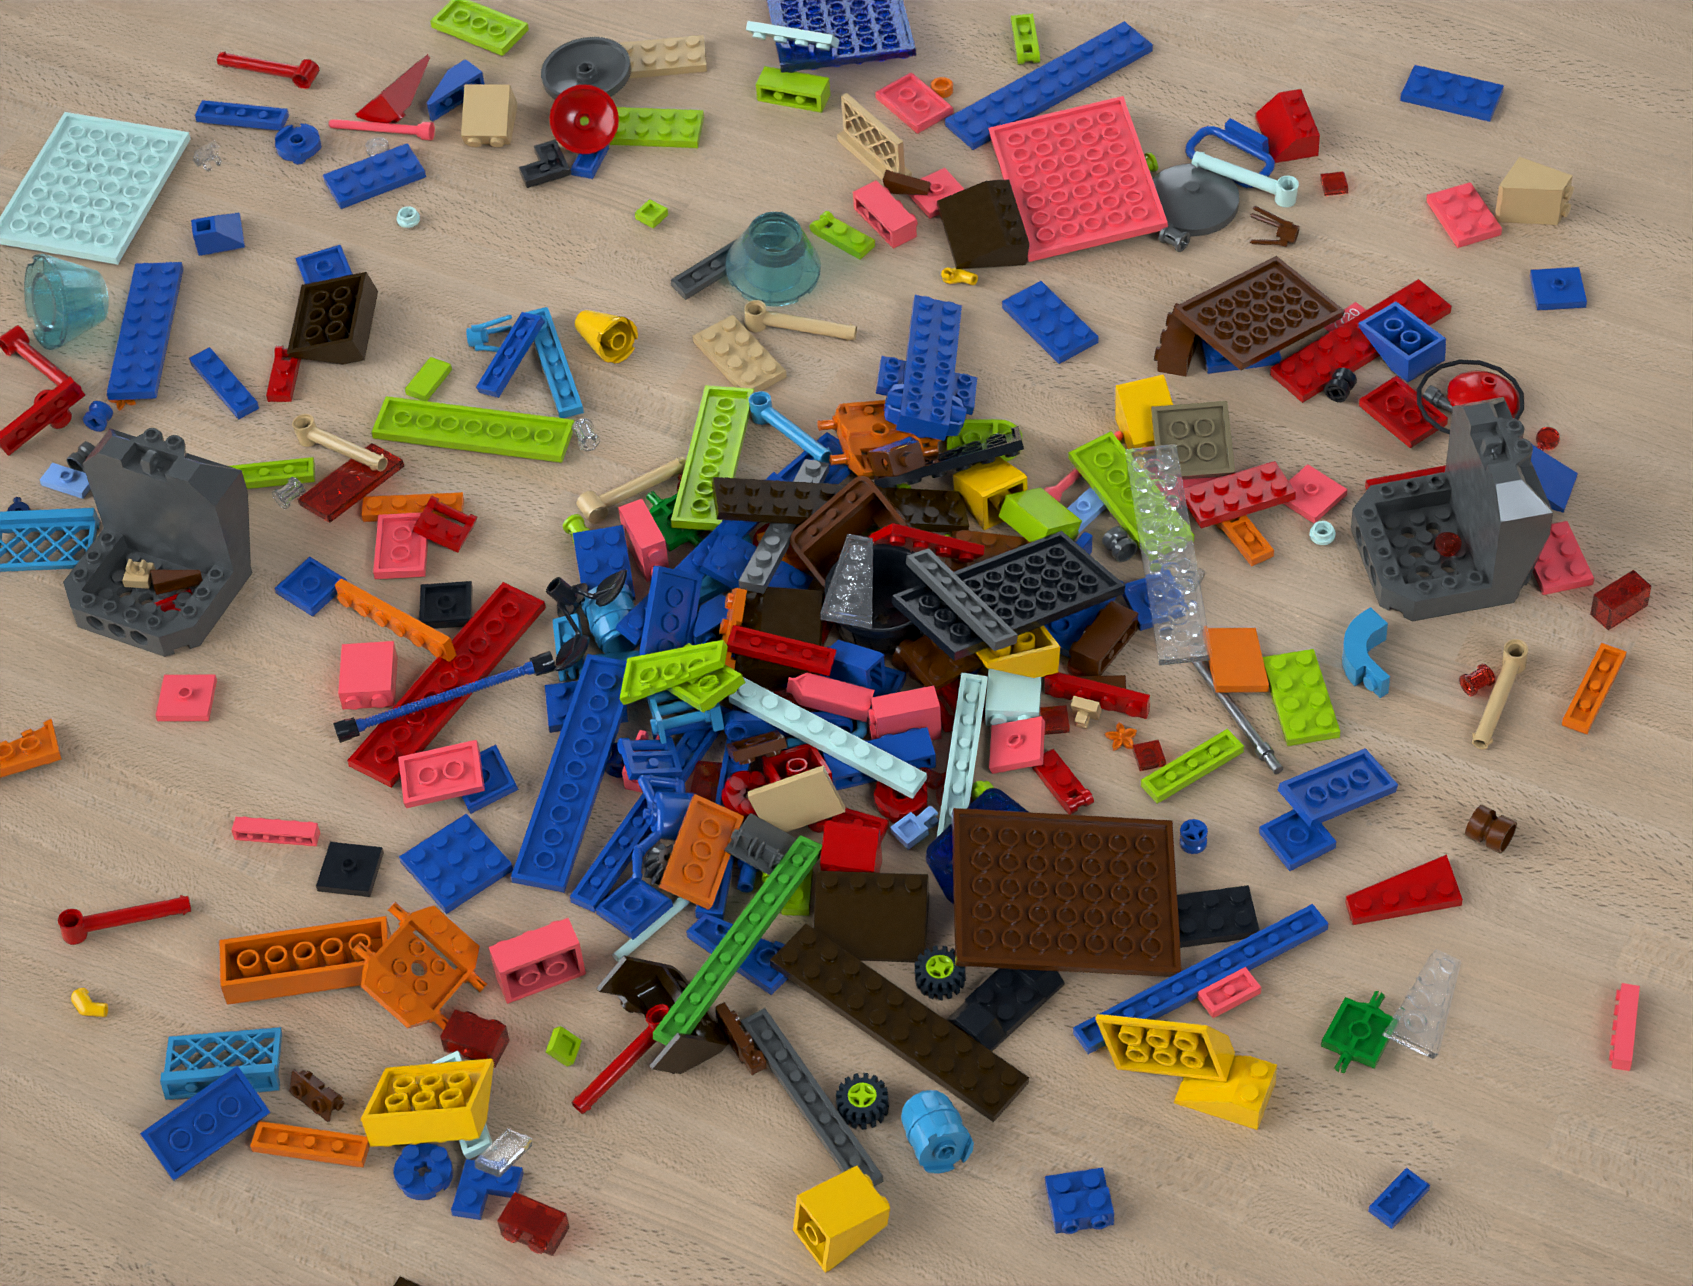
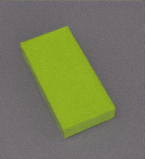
M430 357L405 388L406 395L422 401H428L452 371L451 364Z

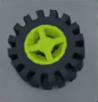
M937 945L933 946L932 952L927 948L924 950V955L919 954L918 961H915L914 970L916 986L918 989L921 988V993L924 996L928 993V998L934 999V996L937 995L938 1000H943V995L951 999L952 992L958 995L960 988L963 989L965 986L966 969L965 966H955V949L951 948L950 952H948L947 946L942 945V950H938Z
M858 1073L853 1074L854 1080H851L848 1076L845 1078V1084L841 1082L839 1091H836L837 1111L847 1125L850 1122L852 1123V1128L857 1129L858 1124L862 1126V1130H867L866 1124H870L872 1128L876 1127V1120L882 1123L884 1115H888L889 1098L885 1083L882 1080L878 1082V1077L875 1075L869 1079L868 1073H863V1078H859Z

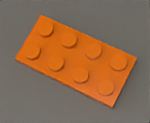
M694 794L689 803L659 888L709 910L714 903L731 855L724 850L732 840L731 835L734 830H739L744 816Z

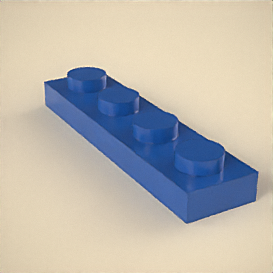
M206 100L201 101L195 114L196 122L279 131L284 128L289 117L288 109Z
M521 312L476 386L479 393L498 398L501 396L545 323L542 316Z
M210 347L189 358L193 368L238 420L259 409L256 399Z

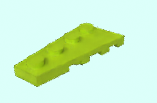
M724 640L627 658L619 699L623 705H627L723 668L725 666L728 646Z

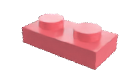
M1244 967L1198 991L1197 998L1210 1016L1215 1018L1261 994V986L1248 969Z

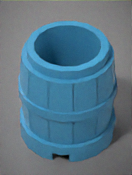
M624 584L617 598L603 607L597 606L596 600L584 596L585 602L581 601V606L586 618H588L590 632L601 651L605 654L628 652L639 646L641 641L635 645L616 630L617 624L635 607L628 585ZM594 587L588 593H596L597 587Z
M927 1090L912 1096L905 1103L901 1115L906 1137L915 1150V1156L920 1166H923L926 1172L936 1174L948 1172L955 1169L954 1163L960 1159L964 1163L973 1152L974 1142L967 1128L964 1127L958 1110L954 1107L948 1096L937 1090Z

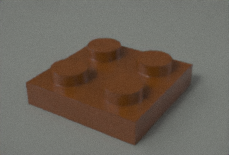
M778 730L728 743L726 747L735 763L740 762L743 765L754 762L756 760L755 757L765 754L766 757L779 755L782 753V749L787 748L785 737Z

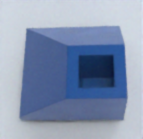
M240 212L191 220L198 256L245 248Z

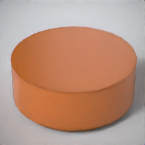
M938 77L930 84L931 89L941 98H947L953 93V82L949 78Z

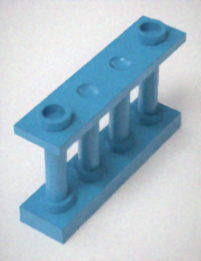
M667 690L646 697L653 719H650L653 735H659L661 744L667 743L664 731L666 729L704 720L706 723L711 722L714 732L724 729L719 702L714 708L704 713L696 711L662 719L661 716L695 709V707L685 701L657 706V703L678 699L677 696Z

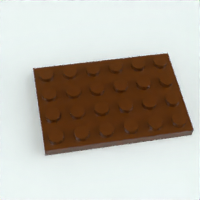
M1275 256L1175 306L1173 315L1239 370H1243L1343 318L1345 310L1279 257Z

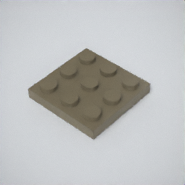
M1227 401L1151 407L1158 481L1222 477L1235 473Z

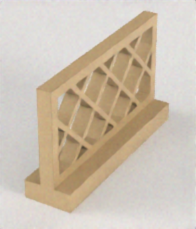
M845 93L842 95L844 130L837 134L838 142L882 180L886 170L912 177V172L905 167L903 141L849 94Z

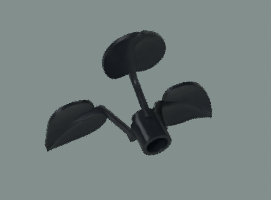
M626 569L604 579L598 585L597 592L593 594L588 593L589 586L586 583L570 586L561 577H556L549 583L546 593L557 602L558 617L565 616L575 631V637L569 639L560 648L556 657L555 671H562L576 664L583 657L589 646V637L587 635L581 636L579 628L570 615L574 614L579 605H581V601H585L584 596L596 600V605L599 607L606 606L614 601L624 586L627 577Z

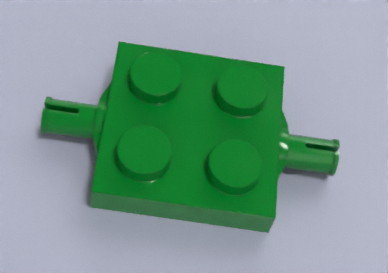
M651 491V494L648 493L646 499L653 505L649 512L666 541V548L672 551L686 542H690L696 548L703 541L698 535L705 530L672 528L671 526L677 494L661 499L654 491Z
M1374 991L1369 1003L1357 1002L1347 997L1341 1003L1321 1042V1047L1340 1055L1338 1062L1334 1066L1337 1072L1341 1069V1073H1345L1351 1061H1357L1375 1069L1398 1025V1018L1384 1013L1379 1008L1385 999V995L1382 992L1379 995V991Z

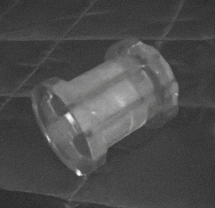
M587 418L577 420L572 425V432L579 439V448L584 451H591L600 444V438L593 431L594 425L592 421Z
M294 477L289 478L288 483L281 489H275L272 492L275 501L284 509L289 508L290 503L298 496L302 497L306 494L302 483Z

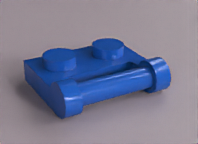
M666 737L667 743L661 744L660 740H629V738H619L617 744L618 752L622 754L629 780H638L639 776L648 774L680 778L682 768L672 737Z

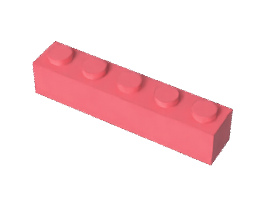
M243 816L235 817L232 827L234 839L241 841L317 847L320 836L318 823L299 822L296 820L286 821Z
M1621 983L1620 990L1616 991L1615 1000H1618V1005L1615 1004L1614 1015L1617 1016V1020L1613 1019L1612 1030H1615V1035L1611 1036L1610 1043L1614 1048L1609 1053V1061H1612L1611 1068L1630 1071L1640 989L1638 985Z

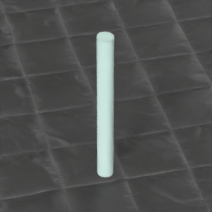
M679 897L673 902V907L634 940L630 939L612 954L613 958L619 962L623 956H628L686 907L690 901Z

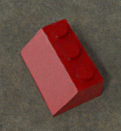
M1302 89L1279 92L1255 113L1261 134L1268 137L1269 154L1273 157L1275 163L1319 155L1320 134Z

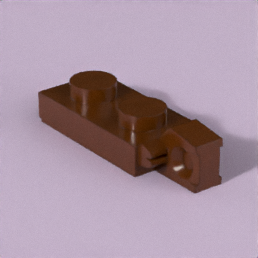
M725 1002L717 1005L715 1008L716 1022L728 1037L729 1044L740 1062L745 1064L751 1075L767 1069V1063L762 1051L754 1049L753 1039L748 1031L743 1032L741 1029V1022L735 1010L730 1011Z

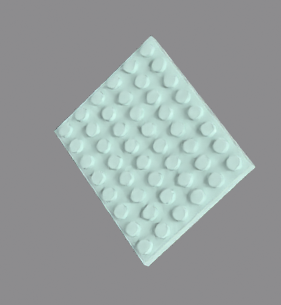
M64 112L0 216V244L118 265L191 139L189 132Z

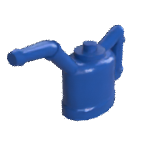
M652 774L638 777V784L648 802V807L643 810V819H646L647 825L651 826L652 833L640 844L634 846L632 852V878L634 882H639L642 879V860L646 852L659 840L676 841L691 798L696 794L686 793L683 779L653 776ZM652 787L672 788L675 792L657 791L655 793Z

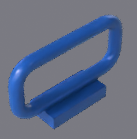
M1231 118L1225 123V130L1216 126L1202 127L1191 137L1185 147L1187 156L1192 160L1196 152L1194 149L1205 136L1214 135L1265 162L1266 165L1259 174L1268 177L1275 168V161L1268 154V137ZM1233 180L1239 186L1245 188H1254L1250 185Z

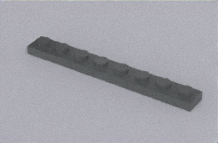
M805 459L793 482L823 483L829 473V463ZM769 524L739 579L740 589L765 593L790 546L792 532L801 524Z
M766 1008L741 1020L742 1029L745 1032H749L754 1046L757 1050L762 1051L767 1065L842 1173L858 1166L863 1174H867L871 1178L874 1187L884 1182L883 1175Z

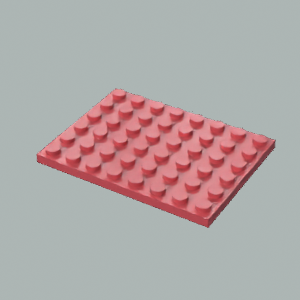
M1124 96L988 128L1003 180L1009 179L1030 243L1027 256L1029 262L1158 232L1168 227L1165 213Z

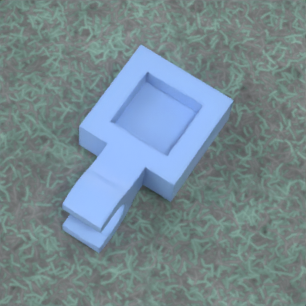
M932 806L927 807L917 817L910 812L890 827L891 834L909 850L927 837L929 829L939 823V820L935 817L938 815V812Z

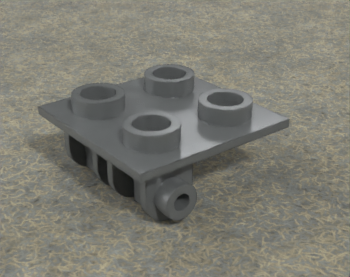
M750 813L739 830H734L731 835L732 840L724 851L770 876L797 838Z

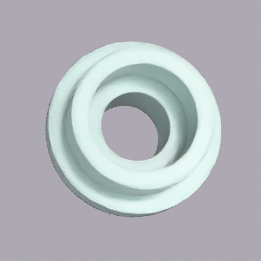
M403 207L398 211L397 223L404 228L414 227L419 223L420 215L413 207Z
M1318 521L1311 527L1309 536L1314 543L1327 545L1334 541L1336 532L1331 523Z

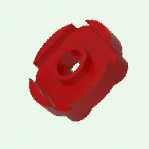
M738 771L732 774L724 783L725 788L721 794L725 808L743 815L744 820L742 822L747 819L750 813L758 817L748 798L745 799L744 794L768 785L763 774L758 771L752 773L749 771Z
M879 781L876 784V790L874 791L875 807L882 816L889 818L890 822L894 824L910 812L917 817L928 807V790L925 782L913 799L908 796L904 799H897L896 794L900 792Z

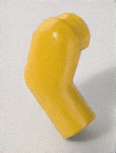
M947 267L941 272L942 280L947 284L963 282L974 286L978 281L977 274L963 269Z
M78 988L73 991L71 1001L80 1015L107 1016V1003L92 1002L88 995L89 991L86 988Z

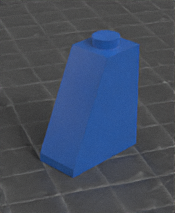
M837 640L833 645L828 646V648L836 649V657L829 676L830 678L875 690L873 697H877L886 689L884 654L842 640Z

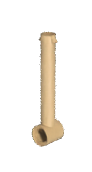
M751 300L744 307L745 327L751 332H761L766 326L837 337L846 339V341H855L857 326H853L851 323L850 325L766 311L765 303L760 300Z
M301 414L292 422L298 441L304 447H310L318 443L369 466L372 471H383L387 467L388 460L383 454H376L318 428L313 416L310 414Z
M683 456L676 458L666 465H662L600 496H597L594 491H586L579 496L576 505L591 524H598L607 517L608 508L671 477L682 474L686 459Z
M1512 639L1504 645L1501 671L1477 731L1472 733V744L1479 749H1487L1493 742V732L1515 677L1526 668L1528 646L1522 640Z

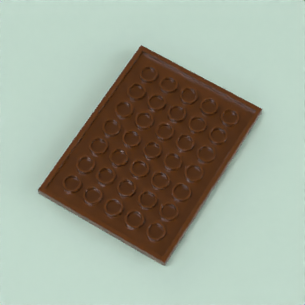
M953 808L955 966L1171 977L1182 971L1173 820Z

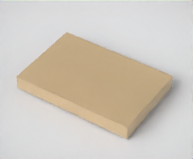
M824 765L748 791V799L758 817L784 832H789L845 812V805Z

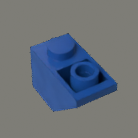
M722 593L700 606L693 633L695 645L722 640L723 634L719 633L722 619H726L728 609L725 608L726 597Z

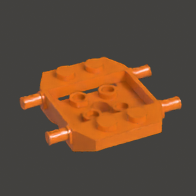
M885 400L842 403L837 407L832 420H818L819 431H836L844 453L830 455V465H848V468L856 475L866 476L870 479H874V474L867 454L868 451L907 437H913L919 441L924 457L938 456L937 445L923 447L919 437L911 433L898 431L895 424L886 421L884 417ZM884 459V460H883L884 466H887L888 463H887V461Z
M395 902L387 911L400 921L398 923L400 926L377 952H372L360 941L353 948V951L365 960L363 963L365 966L362 970L361 987L406 1028L424 1025L428 1022L431 1024L434 1021L446 1033L454 1023L441 1013L440 1009L462 983L465 984L468 981L479 993L488 984L474 970L480 946L434 905L407 913ZM417 930L434 947H436L443 955H445L452 963H454L457 966V968L454 970L446 962L445 959L441 958L438 954H436L429 946L426 945V943L423 940L417 937L413 932ZM412 963L422 965L424 969L423 976H417L412 972Z

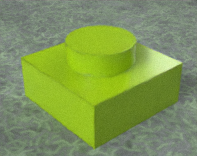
M651 199L635 212L636 220L653 229L668 216V208Z
M562 1026L554 1028L545 1053L568 1067L574 1064L582 1040Z

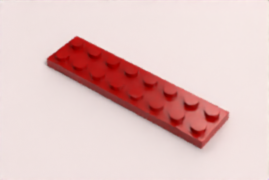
M1418 279L1271 367L1270 375L1303 403L1324 390L1337 368H1347L1354 372L1380 356L1359 328V322L1392 303L1398 302L1430 326L1450 314L1452 305Z

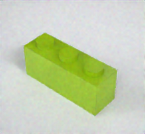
M764 66L756 82L757 101L822 113L830 97L829 78Z

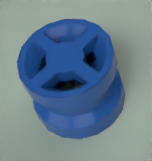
M93 401L89 406V412H86L83 417V422L94 431H104L108 424L107 421L113 416V410L102 401Z
M1190 819L1181 825L1180 847L1183 851L1189 854H1199L1205 850L1208 834L1205 823L1197 819Z

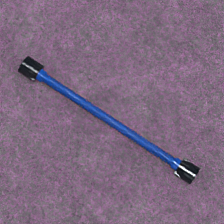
M547 651L529 658L530 662L524 663L523 667L513 668V670L510 669V671L507 670V672L504 671V673L492 675L491 677L478 680V682L475 681L472 684L469 683L465 686L462 685V687L459 686V688L456 687V689L447 690L443 694L440 693V695L436 694L433 697H427V699L417 700V702L405 704L404 707L394 708L391 711L388 710V712L385 711V713L382 712L365 719L359 718L355 720L352 717L335 722L333 725L340 743L351 740L354 737L360 736L359 732L365 731L367 727L376 726L380 722H387L390 719L393 720V718L396 719V717L399 718L403 715L419 711V709L429 708L432 705L435 706V704L438 705V703L441 704L445 701L464 696V694L467 695L470 692L473 693L477 692V690L480 691V689L483 690V688L495 686L496 683L498 685L499 683L512 680V678H518V676L521 677L525 674L539 676L553 672L556 668L551 652Z

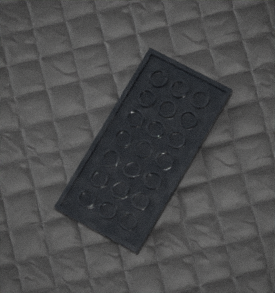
M1062 531L954 572L1018 635L1125 593L1124 583ZM926 583L892 595V604L953 661L990 647Z

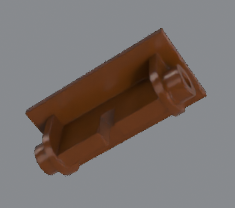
M293 1069L289 1092L308 1106L314 1113L318 1114L325 1121L330 1122L332 1111H339L343 1108L345 1104L343 1097L330 1087L321 1090L324 1088L325 1083L314 1076L311 1071L302 1070L298 1072Z

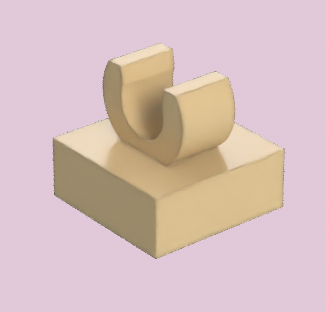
M128 559L122 580L124 587L149 589L152 582L150 570H155L154 563H148L145 560L133 562L132 559Z
M1073 696L1070 706L1073 714H1076V726L1087 729L1090 718L1100 719L1102 712L1100 703Z

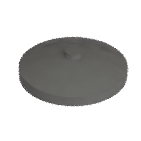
M584 37L569 41L551 52L541 68V79L544 89L554 100L564 90L583 84L598 87L612 97L626 85L631 75V62L626 49L618 42L603 37Z
M1192 164L1169 167L1152 178L1167 222L1174 224L1175 228L1181 232L1186 231L1190 233V236H1203L1217 232L1226 227L1238 212L1239 191L1231 178L1201 167L1196 168Z

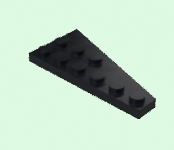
M1019 426L1010 428L1011 434L1008 435L1000 433L990 435L985 443L981 444V441H973L938 453L939 457L936 460L924 458L925 466L895 477L874 476V482L876 486L882 488H897L898 484L907 482V485L919 483L923 477L930 475L932 478L944 476L947 474L946 471L955 468L956 471H963L971 468L970 464L980 462L982 465L995 461V457L1005 455L1006 458L1017 456L1020 454V450H1024Z

